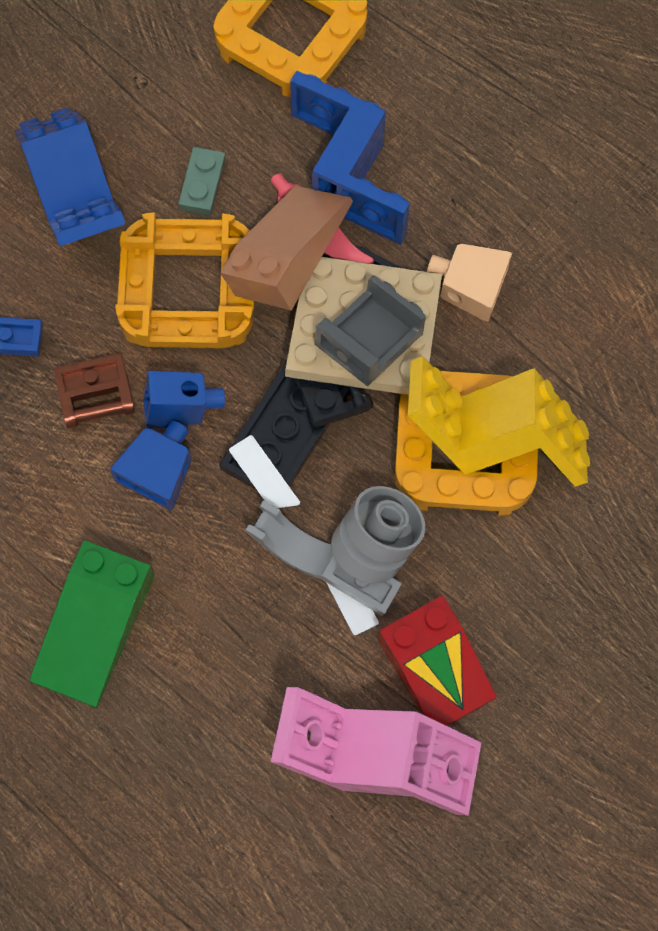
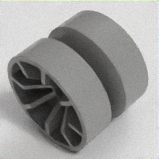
M385 486L368 488L357 497L333 533L331 546L334 557L344 571L360 581L367 583L386 582L397 574L423 539L425 534L424 517L416 503L404 493Z

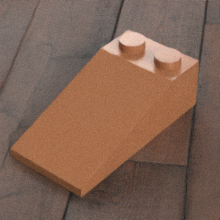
M295 185L235 246L222 268L220 274L234 295L292 310L353 200L351 197Z

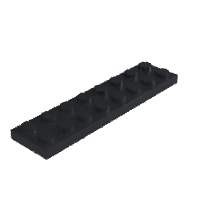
M360 246L359 250L374 259L372 264L400 268ZM286 361L232 446L252 435L285 482L291 487L330 424L314 428L295 379L285 377ZM337 384L341 397L345 401L350 393L348 386ZM228 451L219 464L220 470L257 490L230 451Z

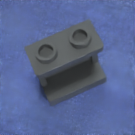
M373 275L368 280L367 290L333 322L325 317L316 325L315 345L368 387L423 335L426 315L416 303L409 302L399 295L390 283L382 282Z

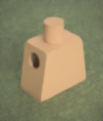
M458 244L452 260L432 255L427 272L442 274L441 279H444L440 297L443 300L483 321L489 322L507 274L512 253Z

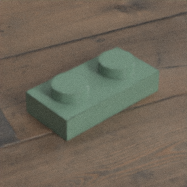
M193 147L178 203L180 211L207 216L212 215L226 161L225 152Z

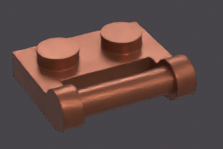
M121 353L53 368L67 429L77 427V423L119 413H124L125 416L135 414ZM114 392L120 393L121 399L75 410L73 408L72 402Z

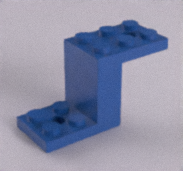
M296 71L290 80L291 116L333 135L312 171V189L351 197L353 203L344 219L401 245L407 235L410 203L401 195L383 191L375 187L369 180L364 179L384 145L386 111L374 102H365L352 96L343 88H334L323 83L314 75H306Z
M69 107L51 112L52 118L39 122L38 118H32L19 123L20 129L14 130L24 153L48 223L59 247L126 224L122 211L111 196L88 125L76 110L70 111Z

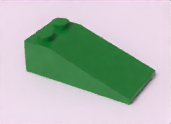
M84 540L69 571L32 671L30 683L97 709L154 580L151 565Z

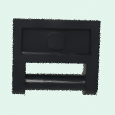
M294 378L314 428L362 414L374 406L370 394H365L363 388L348 386L353 399L344 403L337 384Z

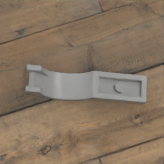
M263 500L259 507L263 511L256 524L254 526L249 524L244 532L291 567L325 581L381 616L386 613L402 584L401 582L392 578L383 583H367L352 577L336 561L331 544L322 542L293 525L282 514L280 509Z

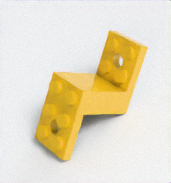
M423 356L411 360L408 416L465 475L541 448L575 487L588 483L587 467L590 466V458L586 446V440L589 439L588 428L583 420H578L572 413L568 402L561 400L555 393L551 382L547 379L544 380L535 368L461 396L456 388H452L445 381L439 369L433 367Z

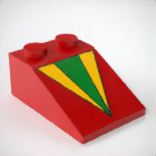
M443 595L379 630L378 642L421 714L449 726L496 699L497 696L461 624Z

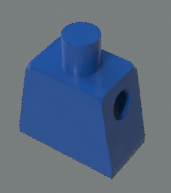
M148 371L143 395L145 429L168 427L171 421L179 422L182 425L202 423L206 409L224 408V388H205L204 375L201 373Z
M176 421L169 423L163 435L150 428L144 429L111 467L110 471L114 481L172 511L192 460L190 450L181 445L189 430Z

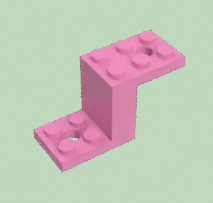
M287 687L271 762L342 791L412 796L453 814L469 816L481 742L418 712L345 709L299 687ZM308 730L311 732V737H310L309 742H308V740H307V732H308Z

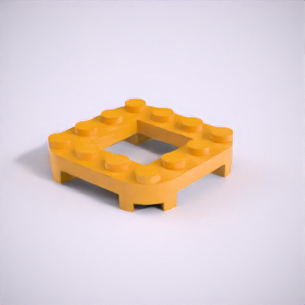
M228 0L218 12L214 21V34L220 56L227 63L234 59L282 87V95L291 98L290 80L296 71L306 75H314L327 84V78L356 40L362 41L367 24V0H304L331 17L299 57L251 29L273 0Z
M155 212L142 214L143 219L134 222L126 231H122L119 241L121 253L118 302L115 306L120 328L129 342L144 347L227 348L245 342L254 322L255 301L235 296L222 275L218 311L153 310L156 255L222 256V270L235 246L250 232L244 224L235 220L234 215L223 213L222 220L156 219Z
M440 371L445 381L452 388H456L461 396L513 377L507 375ZM400 395L394 480L396 488L411 498L420 510L427 511L428 507L498 511V516L510 515L512 511L519 509L529 500L537 481L538 449L501 462V473L473 472L465 475L459 470L431 469L432 440L408 416L409 395Z

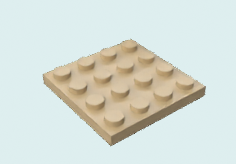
M321 257L299 296L285 377L409 395L411 360L423 356L428 362L430 361L442 274ZM374 275L382 282L390 283L396 292L407 301L416 303L426 315L423 335L367 387L315 345L316 325L325 317L333 322L367 290L368 280Z

